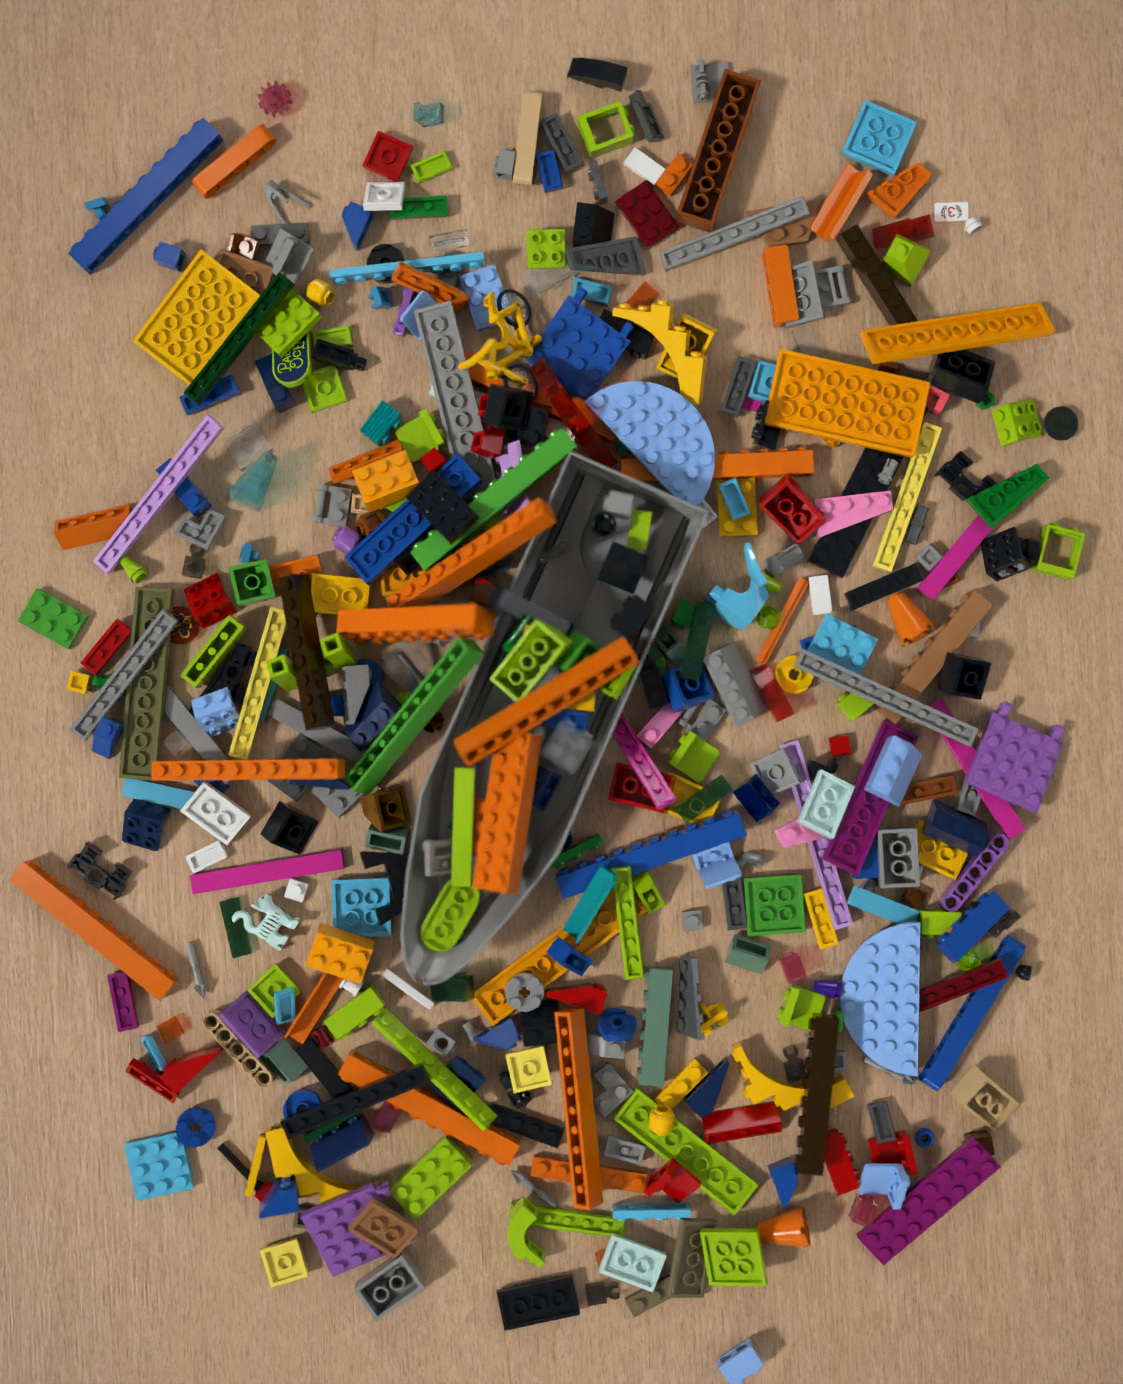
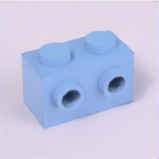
M749 1338L716 1359L718 1368L729 1384L743 1383L746 1377L758 1373L764 1366L761 1356Z

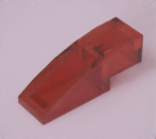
M930 214L911 220L907 218L872 229L876 248L890 247L896 234L913 242L935 237Z
M767 663L749 671L775 722L795 714Z

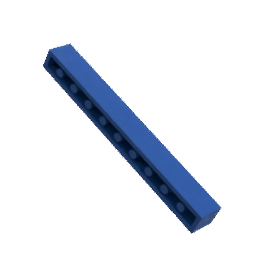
M204 118L195 122L192 129L187 134L182 135L178 143L173 148L168 149L165 156L160 161L154 163L151 170L146 175L141 176L133 188L126 191L124 197L119 202H116L111 207V210L98 220V224L93 229H89L84 234V238L80 242L75 243L71 247V251L68 254L91 275L223 142L220 134Z
M733 809L727 810L722 813V816L716 818L715 816L707 817L702 823H690L686 825L685 829L670 830L667 832V835L662 837L660 835L649 838L650 841L644 843L642 841L631 844L630 848H618L613 851V854L607 856L601 854L596 856L593 861L587 862V860L578 862L577 866L569 868V866L563 867L556 873V880L562 897L565 899L585 892L600 865L610 870L615 867L630 866L631 875L747 836L738 811Z

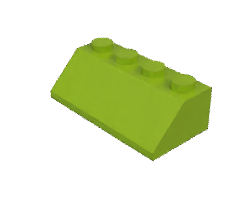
M536 619L497 668L490 680L516 702L539 686L573 641L559 629Z

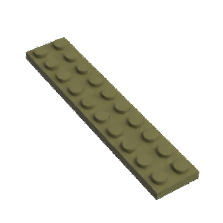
M135 587L130 650L162 609L173 615L175 590ZM171 632L126 689L119 778L152 781V761H160Z

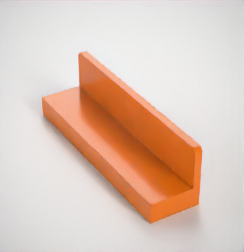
M846 164L809 229L825 242L835 240L873 174L869 170L859 172L852 165Z
M788 246L766 247L762 252V260L773 328H778L785 322L798 321L799 313Z
M130 504L58 520L55 521L54 534L63 550L111 539L132 512Z
M324 972L284 1037L290 1036L303 1044L344 978Z

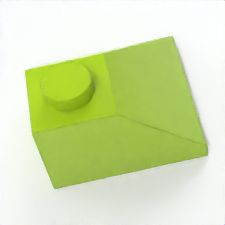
M896 234L881 263L890 276L912 286L931 250Z

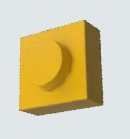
M70 671L66 690L87 694L91 675Z

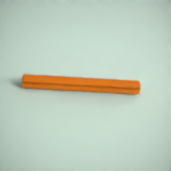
M799 578L756 658L759 663L766 664L809 584L806 579Z

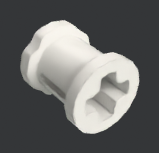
M343 979L339 988L346 989L353 994V997H356L364 982L362 981L359 984Z

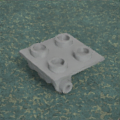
M703 59L698 60L696 65H690L693 103L714 102L724 69L729 70L728 62L706 64Z

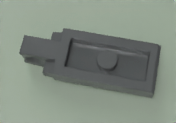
M636 90L629 95L631 106L635 110L636 118L644 131L643 134L648 142H660L664 139V134L650 103H646L642 91Z

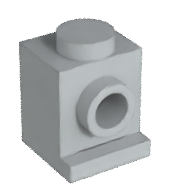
M502 148L500 150V155L496 156L495 168H493L494 178L513 181L516 152L509 148Z

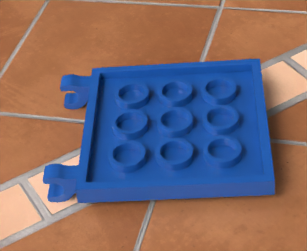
M580 287L574 298L568 295L541 335V342L533 347L532 356L525 360L574 397H580L586 401L596 393L631 343L627 337L635 326L626 322L621 332H618L581 304L588 291Z

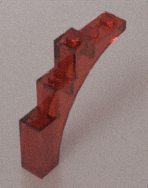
M542 358L536 362L529 370L533 373V377L544 395L557 410L594 462L611 468L618 462L612 452L582 413L547 361Z

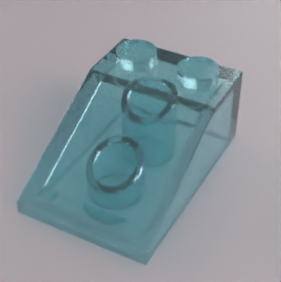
M266 450L236 480L235 485L231 486L229 491L231 501L237 505L260 512L278 459L271 451Z

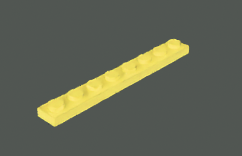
M927 422L922 423L915 457L910 458L893 510L889 516L872 565L875 568L889 573L892 572L942 430L941 427Z
M270 607L228 756L248 760L271 679L266 661L277 657L286 626L284 610Z

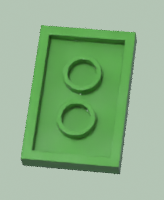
M36 588L18 622L66 649H71L89 616L45 591Z

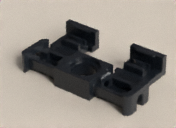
M961 450L950 462L944 463L935 473V477L939 475L950 485L948 489L962 501L998 484L987 475L981 480L983 483L980 486H976L964 476L962 470L965 467L968 468L973 461ZM959 483H964L967 486L966 492H961L958 489Z
M236 642L237 647L232 660H228L221 677L224 679L221 689L228 687L233 701L243 704L247 690L241 688V685H235V683L239 684L245 669L243 664L246 667H249V665L254 666L257 652H249L248 650H252L250 646ZM230 667H236L239 670L237 677L232 678L228 675Z
M88 841L85 843L83 850L73 856L67 865L68 869L74 867L85 875L83 877L84 880L97 889L104 888L115 896L113 900L118 899L121 896V892L126 889L125 882L133 871L117 862L115 864L117 869L114 873L107 872L95 863L96 860H94L103 851ZM94 871H99L102 875L99 882L94 881L92 878Z

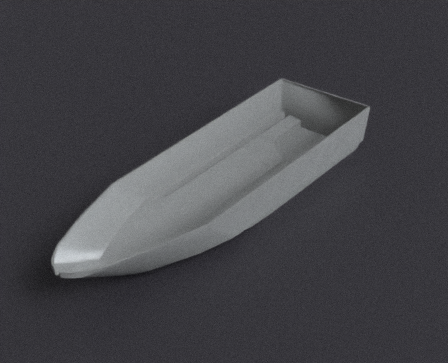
M569 452L547 502L552 507L557 522L531 539L509 591L573 623L572 632L573 630L579 632L602 649L621 638L620 635L610 628L612 623L609 620L616 611L620 613L623 610L621 605L629 595L631 597L635 594L654 608L628 641L639 663L636 664L637 667L617 700L597 688L592 691L596 692L594 711L563 709L588 713L585 733L537 725L525 732L542 737L538 764L561 775L562 778L544 811L535 807L531 808L519 894L478 889L480 893L478 907L457 944L446 951H433L425 945L421 937V927L442 888L451 880L452 873L431 877L425 876L423 841H439L453 837L455 767L475 768V796L486 797L493 756L492 752L483 758L482 764L476 762L468 767L460 756L453 740L510 706V702H515L490 680L491 676L508 656L502 645L512 636L521 621L499 611L494 623L493 637L487 638L482 650L484 654L476 663L419 794L406 870L400 937L405 968L414 981H417L419 978L422 979L423 985L439 984L468 965L512 916L559 855L708 516V511L574 452ZM610 491L634 495L629 520L615 518L617 526L613 537L605 541L595 538L591 532V522L596 514L606 512V510H603L605 495L609 496ZM636 509L652 512L646 552L636 550L650 557L634 594H631L597 579L612 542L614 541L627 547L632 511ZM524 628L519 633L517 638H522ZM554 665L537 688L565 671ZM560 738L567 740L562 757L559 759L554 757L555 752L551 750L554 741H559ZM452 848L434 849L435 854L452 852ZM473 856L472 881L474 879L477 856Z

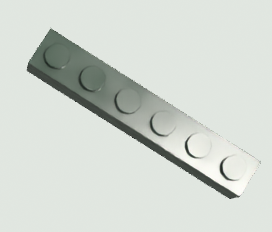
M649 966V970L645 971L644 982H647V990H643V1002H646V1007L641 1012V1021H644V1029L640 1028L639 1038L643 1040L642 1048L638 1049V1059L641 1060V1067H637L636 1079H639L640 1085L664 1087L673 979L672 967Z

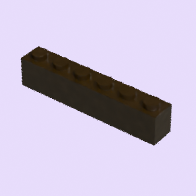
M855 224L842 232L837 239V243L889 326L918 321L859 226Z

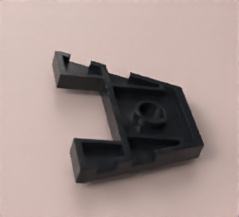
M362 851L360 856L364 869L384 864L393 903L374 908L378 924L381 926L403 911L409 854Z

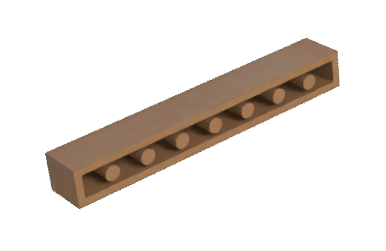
M977 591L966 592L960 599L962 603L958 608L954 607L949 612V619L946 622H942L936 628V635L927 639L924 643L925 648L923 651H918L913 656L912 661L914 662L909 667L906 666L900 673L901 678L897 682L894 681L888 688L916 700L942 669L947 652L955 653L993 604ZM879 705L874 709L892 724H897L903 717Z

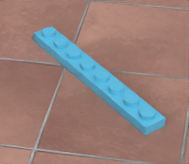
M483 252L401 261L422 272H432L434 274L442 273L443 270L449 269L451 271H460L466 267L478 269L485 265ZM399 262L331 269L330 278L333 283L338 285L347 284L348 281L354 280L355 282H365L367 279L372 278L384 280L386 277L392 276Z

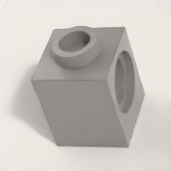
M438 1025L428 1038L426 1045L445 1058L448 1053L451 1055L457 1047V1044H455L457 1037ZM438 1039H447L448 1045L441 1046L438 1043Z

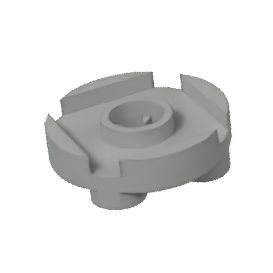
M520 972L508 981L505 996L511 1008L520 1012H528L539 1007L544 996V987L534 974ZM522 987L530 990V994H527V997L519 994V990H522Z

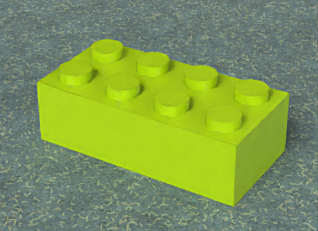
M444 1134L391 1184V1189H389L391 1195L416 1220L472 1167L473 1159L453 1138Z

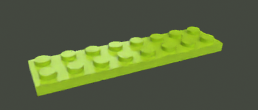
M637 1087L614 1115L613 1119L668 1162L671 1158L678 1161L702 1182L699 1187L735 1216L759 1186L758 1183L711 1145L707 1144L676 1117L674 1119L673 1131L669 1134L658 1136L649 1128V1114L659 1104Z

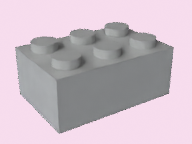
M404 1248L395 1259L390 1257L359 1279L354 1291L377 1322L425 1287L426 1278Z

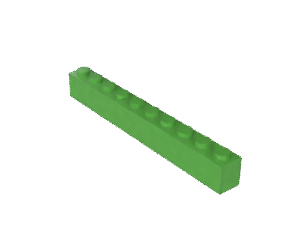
M563 428L554 430L546 442L541 441L534 447L535 451L530 455L525 454L519 459V464L514 468L511 466L505 470L504 476L499 480H493L488 485L489 488L486 491L477 493L473 497L474 500L468 506L480 518L452 545L436 528L428 534L429 537L425 541L417 542L413 546L414 550L410 553L424 571H428L443 561L567 459L569 452L575 453L578 451V446Z
M459 636L347 774L345 779L353 792L366 794L372 792L483 656L484 653L474 640Z

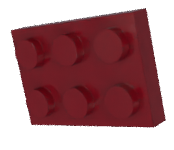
M647 179L615 201L616 206L647 250L679 229V225Z

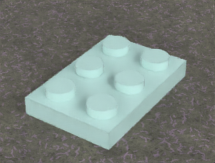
M822 769L818 770L797 823L829 839H834L855 786Z
M612 1233L598 1271L601 1274L653 1292L667 1255L665 1252Z

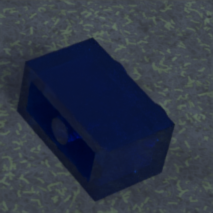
M757 774L742 782L733 791V794L756 822L771 814L780 804Z

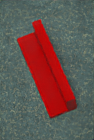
M774 1102L716 1111L702 1118L705 1142L707 1144L782 1132L779 1109Z

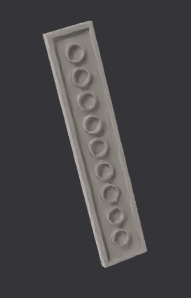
M447 301L413 311L451 459L458 453L483 481L464 499L467 500L473 498L480 491H486L489 488L488 485L497 478L492 458L489 459L470 452L474 433L484 430L481 416L477 415L479 407L469 368L465 370L458 369V364L466 361V356L452 301Z

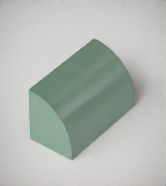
M371 823L367 832L365 847L403 855L410 828L400 826L380 832Z
M734 934L728 948L725 963L762 974L769 961L771 946Z
M284 1038L279 1040L261 1056L285 1085L290 1084L308 1068L306 1063Z

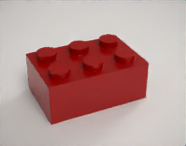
M616 763L608 800L668 814L670 805L660 810L657 809L631 765ZM660 772L673 793L676 776Z

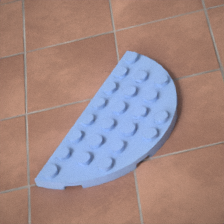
M629 381L606 387L593 394L584 402L593 414L672 496L697 507L700 505L709 490L713 478L715 451L705 420L686 398L672 389L659 384Z
M920 922L895 924V926L880 930L866 939L853 953L842 977L840 1005L841 1011L844 1013L845 1025L858 1047L879 1065L894 1072L910 1076H918Z

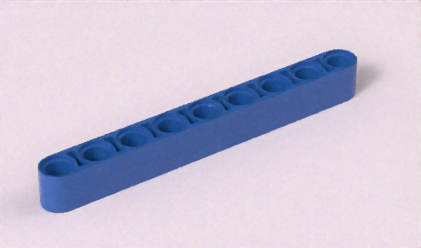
M1006 935L990 961L1000 958L1008 976H1010L1023 955L1026 945L1014 937ZM1008 978L969 993L923 1068L919 1081L935 1091L942 1087Z

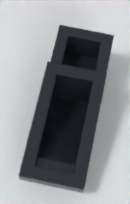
M573 58L567 77L601 89L605 86L621 92L628 67L595 59Z

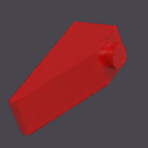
M594 982V984L586 983L549 988L545 992L547 997L584 1008L599 1015L608 994L605 985Z

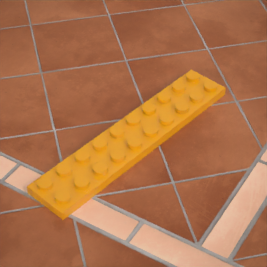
M1041 302L865 329L861 330L860 337L872 364L1053 336L1055 328Z
M614 888L610 890L578 944H575L576 937L562 930L565 925L563 924L470 994L492 1026L515 1010L511 1008L505 996L506 985L515 974L530 972L538 977L545 988L569 970L560 965L547 953V950L557 937L569 942L588 956L619 933ZM634 893L637 918H639L647 910ZM522 987V990H519V994L527 997V994H530V990Z

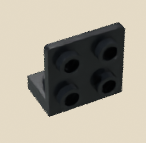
M765 400L764 404H760L757 409L755 420H758V423L752 429L751 438L754 439V445L775 449L780 428L764 425L770 400Z
M1016 527L983 539L980 543L986 574L996 582L1032 568L1031 561L1022 554Z

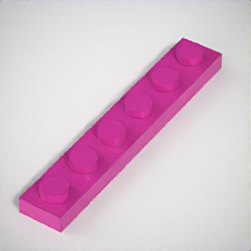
M621 712L612 736L655 806L660 810L676 802L675 796Z

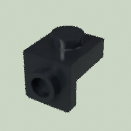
M830 757L827 766L808 760L806 768L811 769L809 773L817 775L818 770L821 769L834 774L838 767V763H836L837 758Z

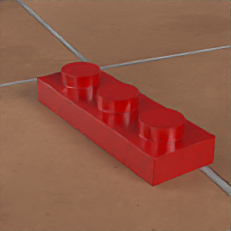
M116 619L80 663L94 675H98L131 635L132 629L120 619Z
M135 1058L128 1064L126 1073L171 1103L176 1101L181 1090L174 1094L159 1078L162 1075L161 1073L151 1070L143 1061L136 1060Z

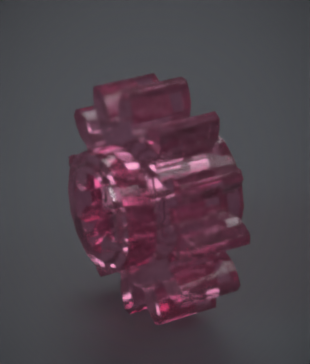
M275 81L274 86L267 82V89L261 87L263 94L257 95L260 100L258 104L260 108H264L266 115L271 111L272 116L275 118L277 112L283 116L284 109L290 111L287 104H292L293 102L290 98L291 92L286 90L285 84L279 87L278 82Z

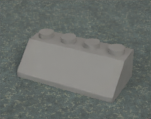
M735 642L701 658L702 664L734 727H738L768 711Z

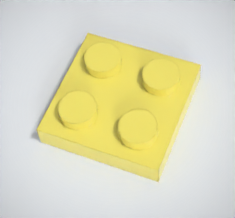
M544 1045L505 1054L514 1093L552 1085Z
M298 1237L260 1249L271 1288L308 1277L309 1271Z

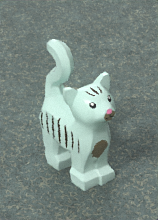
M268 893L261 896L251 905L257 911L267 914L258 926L252 925L251 916L246 911L241 910L233 914L232 921L234 923L239 918H242L244 920V927L249 933L257 935L260 939H265L270 946L281 951L290 937L287 934H280L278 932L279 927L283 925L290 929H295L301 919L298 916L292 918L283 908L275 905L272 901V896Z

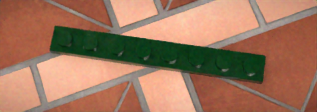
M280 272L276 275L184 391L185 395L198 405L202 403L295 286L291 280Z

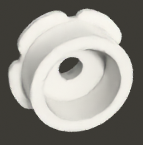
M975 217L969 219L965 223L964 231H967L969 235L977 232L983 226L980 222L981 219H975Z

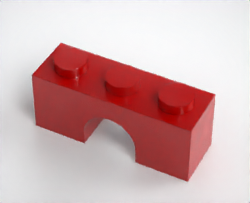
M488 394L480 398L477 415L481 417L484 416ZM489 425L488 431L482 430L474 433L470 452L489 459L500 456L503 450L502 442L506 429H499Z

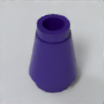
M815 980L813 992L832 999L840 998L842 983L837 982V980Z

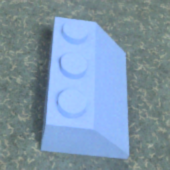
M895 735L888 737L864 790L900 807L922 754L911 743Z

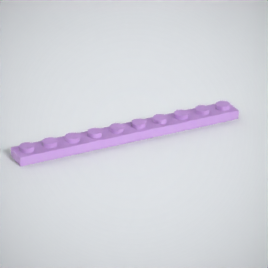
M206 415L93 560L106 574H110L223 431L224 427L211 415Z
M795 740L781 744L779 748H786L801 780L800 784L791 787L800 815L812 784L799 741ZM828 838L810 841L808 845L834 930L851 926L853 922L836 866L821 859L828 844Z

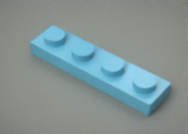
M689 1203L612 1204L613 1219L619 1221H626L628 1218L644 1221L648 1218H655L657 1220L675 1218L680 1220V1218L691 1217Z

